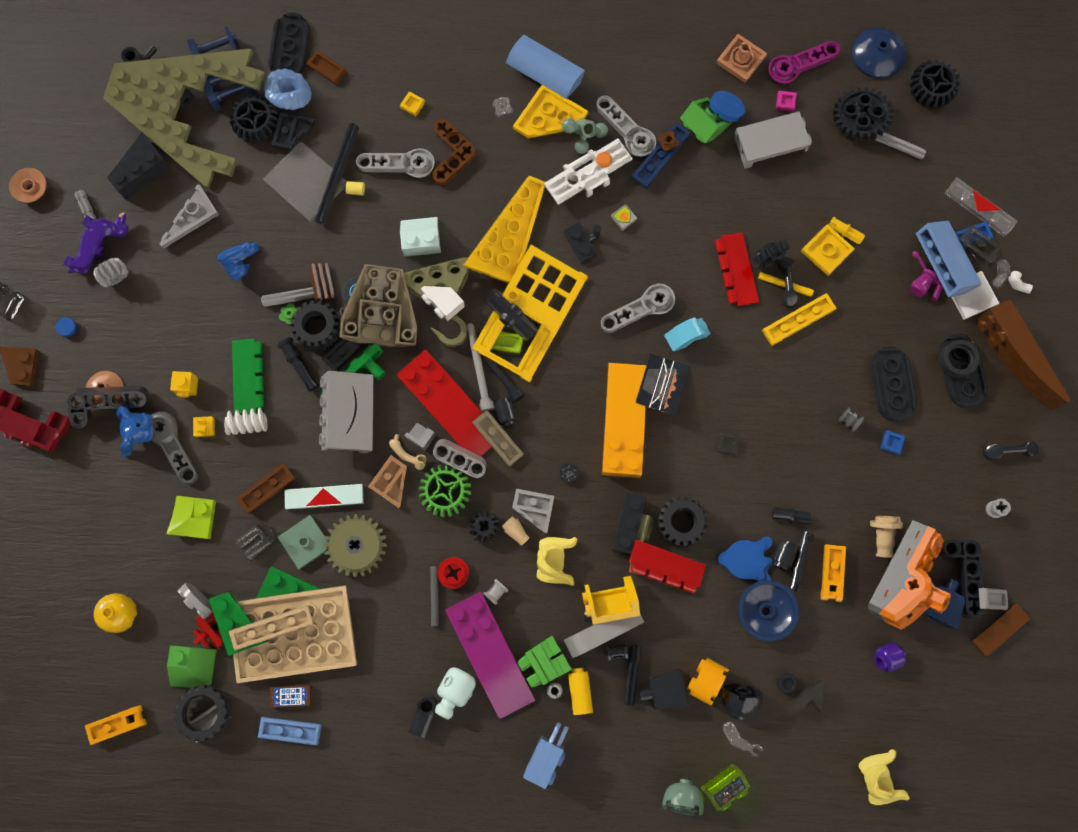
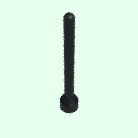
M481 355L509 391L510 400L513 403L521 400L525 396L523 390L512 384L497 363Z

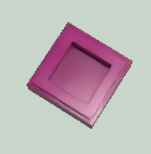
M778 91L776 110L794 112L797 93Z

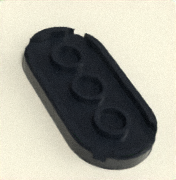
M291 12L284 14L283 17L276 20L268 58V66L271 72L277 69H288L302 74L305 68L310 37L309 24L302 15Z
M953 334L942 342L939 354L952 341L965 340L977 348L980 361L976 370L966 377L954 378L944 373L948 395L957 406L974 408L980 405L988 394V385L980 350L977 343L967 335ZM958 348L950 351L948 358L953 367L963 370L969 366V356L965 351Z
M896 347L882 348L871 360V373L877 408L880 414L887 420L901 422L908 419L917 406L910 360L905 353Z

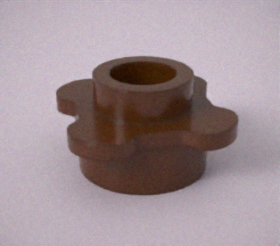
M668 131L667 134L658 136L657 140L660 142L663 151L678 147L679 141L676 140L673 131Z

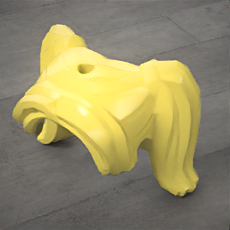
M547 537L540 540V549L537 554L538 570L536 574L539 580L546 583L574 586L573 577L563 573L562 570L564 566V549L574 547L577 543L576 537L572 539Z
M893 749L888 753L864 758L859 763V768L864 774L871 804L883 805L898 800L910 799L905 790H895L893 788L890 772L886 766L893 762L896 757V751Z

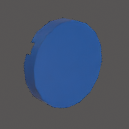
M715 92L710 100L712 111L715 114L721 115L720 118L725 121L737 122L745 113V106L742 101L730 92Z

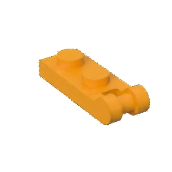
M824 545L821 600L828 601V599H834L835 602H842L845 546ZM830 585L836 586L835 592L829 591Z
M139 705L85 725L90 745L147 725L146 719L142 717V706ZM133 715L135 722L130 724L128 716Z

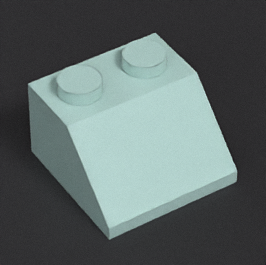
M438 217L401 221L400 237L404 257L441 253Z

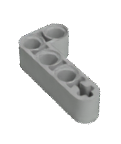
M640 614V616L595 624L565 639L564 642L572 658L644 623V620Z

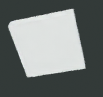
M982 271L977 273L982 285L970 292L952 297L963 320L1000 304Z

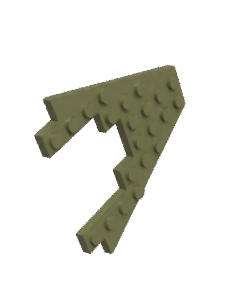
M251 49L114 63L103 99L204 186L210 188L215 172L229 177L233 176L237 159L186 143L191 126L175 121L184 89L187 87L203 92L207 76L210 75L260 91L265 73L248 67L253 53Z

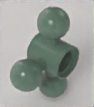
M567 118L562 123L564 132H575L577 135H580V139L575 143V150L579 154H584L589 150V143L586 141L587 137L590 138L595 135L602 138L608 133V128L604 123L595 124L593 121L582 118L576 121Z

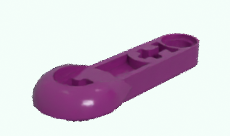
M828 41L793 56H777L769 63V75L777 83L788 84L794 81L801 72L835 59L840 52V45L835 41ZM828 47L834 48V49H835V53H834V54L828 53L827 48H828ZM781 67H783V69L786 68L787 71H786V72H784V70L781 71L780 68H781Z

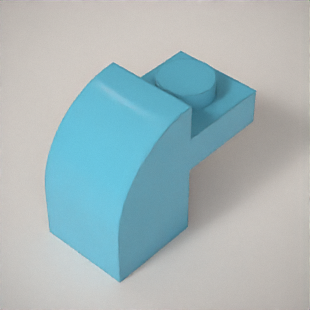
M694 317L677 325L664 336L672 351L687 347L696 340L706 338L711 333L702 318L696 319Z

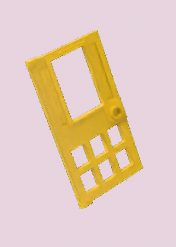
M530 245L505 289L503 296L510 303L516 304L524 312V316L541 325L519 366L516 367L490 352L504 327L499 316L493 311L472 350L530 383L533 374L584 282L587 281L588 276ZM533 256L545 262L539 275L526 269ZM549 265L561 272L554 284L542 278ZM523 274L535 280L528 293L516 287ZM565 274L576 280L570 293L558 287ZM539 283L550 289L544 303L532 297ZM555 292L566 298L560 312L548 306Z

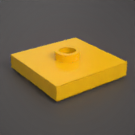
M827 224L801 252L829 276L854 251V248Z

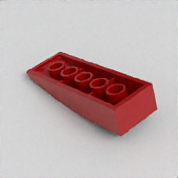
M426 349L397 374L399 380L460 447L479 456L485 454L492 447L472 424L482 412Z

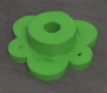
M290 303L286 307L281 308L282 313L279 315V319L282 322L291 325V320H294L292 317L293 313L297 314L295 305Z

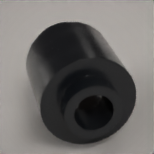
M510 398L497 400L495 402V411L499 425H504L505 428L514 426L518 418L513 402L510 401Z
M786 540L784 543L780 542L773 558V566L788 571L789 567H792L798 549L795 548L796 545Z

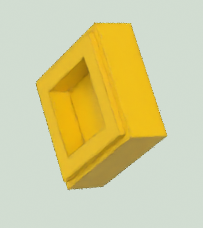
M409 91L400 104V109L416 117L425 104V100Z

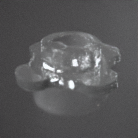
M500 97L493 101L492 104L496 109L495 114L500 117L502 114L512 113L513 109L510 107V99L508 97Z

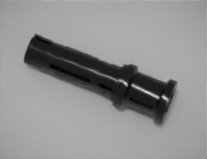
M288 337L282 340L277 346L284 352L286 361L295 368L308 392L316 390L319 384L304 363L302 352L297 350L293 343V338Z

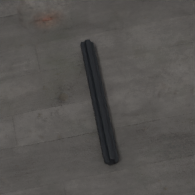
M350 123L314 218L315 222L319 224H324L359 131L357 124Z

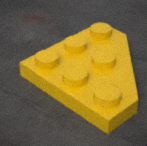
M541 85L513 125V130L526 138L563 132L562 123L565 119L571 118L574 121L581 118L585 119L588 111Z

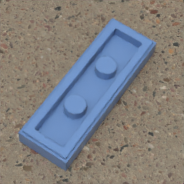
M261 717L258 738L319 745L322 724Z

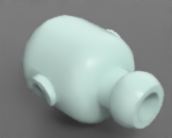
M450 668L438 687L437 693L442 700L436 705L435 713L449 720L453 716L454 707H463L471 698L476 686L475 678L458 668Z

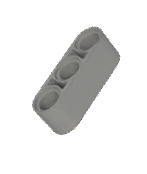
M440 439L435 444L433 455L439 461L474 478H480L485 474L487 463L483 457L446 439ZM444 446L447 448L448 452L441 453L439 452L438 447ZM462 455L465 461L459 462L455 456ZM478 463L483 468L481 470H475L472 465Z

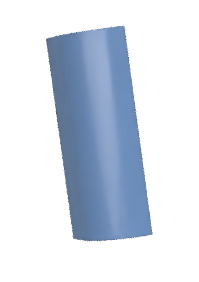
M523 35L515 43L506 61V64L566 99L581 84L585 71L526 35Z
M949 221L927 223L915 233L948 297L965 294L982 285Z

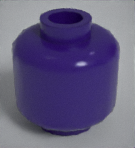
M890 642L876 650L874 661L879 669L885 672H892L904 666L906 653L901 646Z

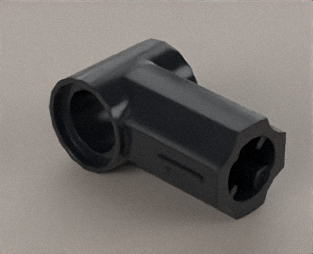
M427 695L419 700L409 733L412 735L426 738L435 707L438 704L435 697ZM425 700L432 703V710L427 711L423 708Z

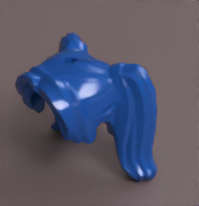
M246 242L242 245L231 247L222 251L218 255L217 260L223 264L225 271L231 276L232 280H239L246 275L250 267L249 264L244 265L242 261L258 252L259 245L256 242L250 244Z
M120 406L116 412L118 419L121 420L120 434L123 438L120 451L121 455L126 457L131 455L134 444L149 442L152 439V416L144 412L141 414L131 413L126 407Z

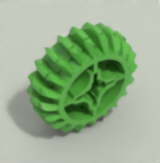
M438 465V472L431 468L433 473L431 476L425 473L428 480L421 479V483L425 487L420 486L419 490L425 493L420 494L419 497L421 499L426 498L422 501V505L429 504L426 509L427 511H431L434 508L433 514L436 516L441 511V517H444L445 511H447L449 517H451V510L459 514L458 506L465 509L462 501H470L465 495H471V491L465 489L470 488L471 484H464L468 477L460 478L463 475L462 471L456 474V468L453 467L449 471V465L445 466V470L442 469L441 465ZM450 476L455 478L457 481L445 483L442 481L441 477ZM436 480L438 488L430 496V487ZM440 483H442V485L446 489L450 488V490H448V495L450 499L444 493L440 494V491H442ZM458 486H461L460 496L454 501L452 493ZM443 498L446 499L450 505L440 506L435 504L433 501H435L436 499L439 500Z

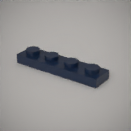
M677 122L669 131L675 133L674 136L679 141L678 147L663 151L659 142L632 175V179L645 189L648 188L690 136L691 132Z

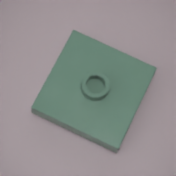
M309 515L278 536V539L299 570L329 550L324 547V544L329 543V541L325 539V535L312 515Z

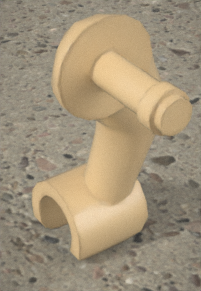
M396 434L394 439L389 442L390 447L402 460L415 464L418 470L424 469L426 456L418 455L414 457L406 453L398 441L399 435Z

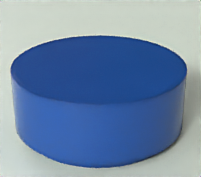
M64 317L56 323V331L63 337H71L77 331V324L72 319Z

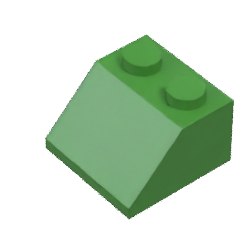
M708 97L693 101L680 117L684 122V126L692 130L696 134L697 139L704 143L713 141L732 124V122L721 119V115L715 114L712 111Z

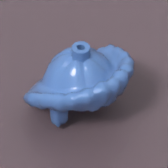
M277 69L272 71L264 85L265 97L270 103L279 108L295 110L303 108L311 100L312 93L308 82L304 80L300 73H295L292 70Z

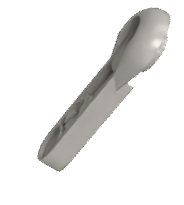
M609 96L599 97L597 100V111L624 138L628 151L637 157L649 155L656 146L654 134L650 130L638 126ZM608 102L610 106L604 109L600 107V104ZM614 115H615V116H619V115H620V119H618V118H615V119H614ZM638 140H640V141H643V140H644V144H642V143H639V144H638Z
M421 148L407 153H363L356 159V164L362 172H405L416 178L429 175L435 164L431 152ZM368 159L370 163L368 166L363 167L360 165L361 161ZM382 160L386 161V163H384V166L380 165V163H382ZM418 160H422V163H420V166H417V164H416V163H418Z
M665 284L650 286L641 298L605 315L601 319V329L606 333H612L649 314L661 315L667 313L675 304L673 290ZM656 295H660V297L662 295L664 297L662 303H659V301H655ZM623 312L630 313L629 319L624 317L619 321L621 324H618L615 315H617V318L623 316ZM607 319H611L615 323L610 329L604 326V322Z

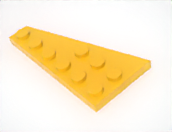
M532 176L526 178L463 264V267L509 284L525 256L545 188L544 181Z

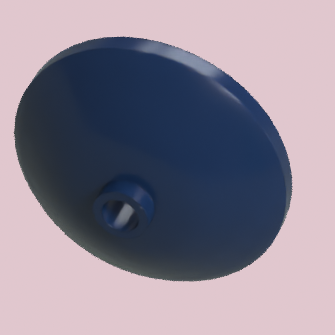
M880 27L870 28L863 31L855 39L852 46V59L855 66L863 74L873 78H887L897 73L903 66L906 59V48L902 39L895 32Z
M765 580L752 584L744 591L739 600L738 615L742 626L751 636L763 641H776L786 637L794 629L798 621L799 608L795 596L786 586L775 581ZM764 607L769 610L767 615L763 614L762 610Z

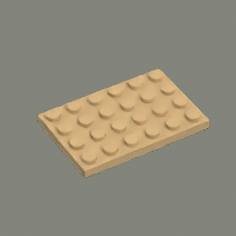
M347 585L238 601L245 610L244 612L253 622L308 605L314 624L268 639V642L233 654L237 683L357 665Z

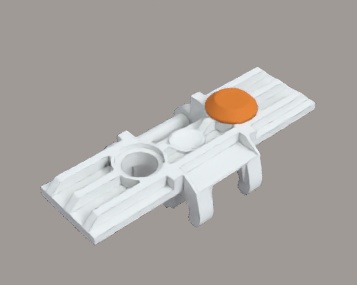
M616 139L597 152L592 149L588 150V153L569 165L565 164L562 173L544 183L558 205L583 189L586 192V196L590 197L593 195V189L602 183L604 187L610 185L608 174L633 159L619 139ZM592 160V163H590L589 165L585 166L577 172L574 171L581 165ZM568 179L577 183L572 185L568 182Z

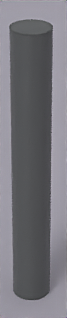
M431 566V626H439L438 566Z

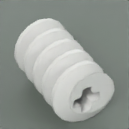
M253 408L250 410V414L247 413L246 409H243L242 415L236 410L235 416H232L231 411H228L227 417L224 420L225 433L230 435L232 432V434L237 435L238 432L245 434L246 431L253 433L254 430L260 432L262 429L266 432L268 429L267 417L261 408H258L257 414H255Z

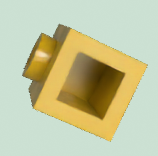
M172 371L170 390L177 394L176 396L178 397L196 396L198 377L192 372Z

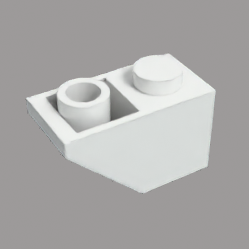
M423 286L421 288L422 299L428 305L432 304L436 308L434 311L441 319L444 317L449 321L465 307L464 301L451 287Z

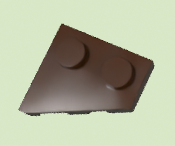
M0 346V353L10 383L14 386L33 387L39 350Z

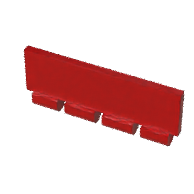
M743 232L722 235L721 239L715 240L718 254L724 253L718 256L721 271H729L722 274L725 288H733L726 291L729 304L743 306L759 303Z
M635 540L629 563H631L630 572L642 576L646 573L647 578L659 582L663 580L664 584L675 588L680 587L681 590L692 594L696 592L697 587L700 588L706 567L705 564L639 540Z

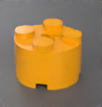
M707 658L706 660H701L696 670L699 672L697 679L692 678L687 689L691 691L690 695L712 706L713 701L710 699L711 697L715 699L726 678L723 672L727 674L729 669Z

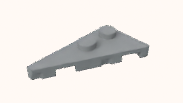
M200 185L196 186V191L191 199L186 201L184 208L179 211L173 220L174 224L169 232H165L162 241L159 243L163 249L219 215Z

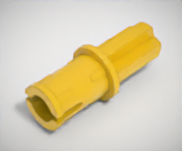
M836 217L832 218L829 226L834 231L842 234L841 237L845 236L857 244L863 241L865 235L850 227L851 224L847 225L836 219Z

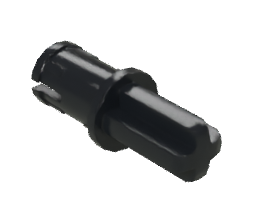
M774 507L772 519L789 521L791 524L792 522L810 524L812 513L796 511L794 508L789 510Z

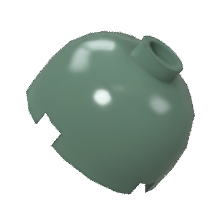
M681 779L680 783H673L667 788L664 793L662 807L666 809L669 806L672 807L671 812L694 816L695 812H699L700 816L704 811V797L698 787L692 785V781Z

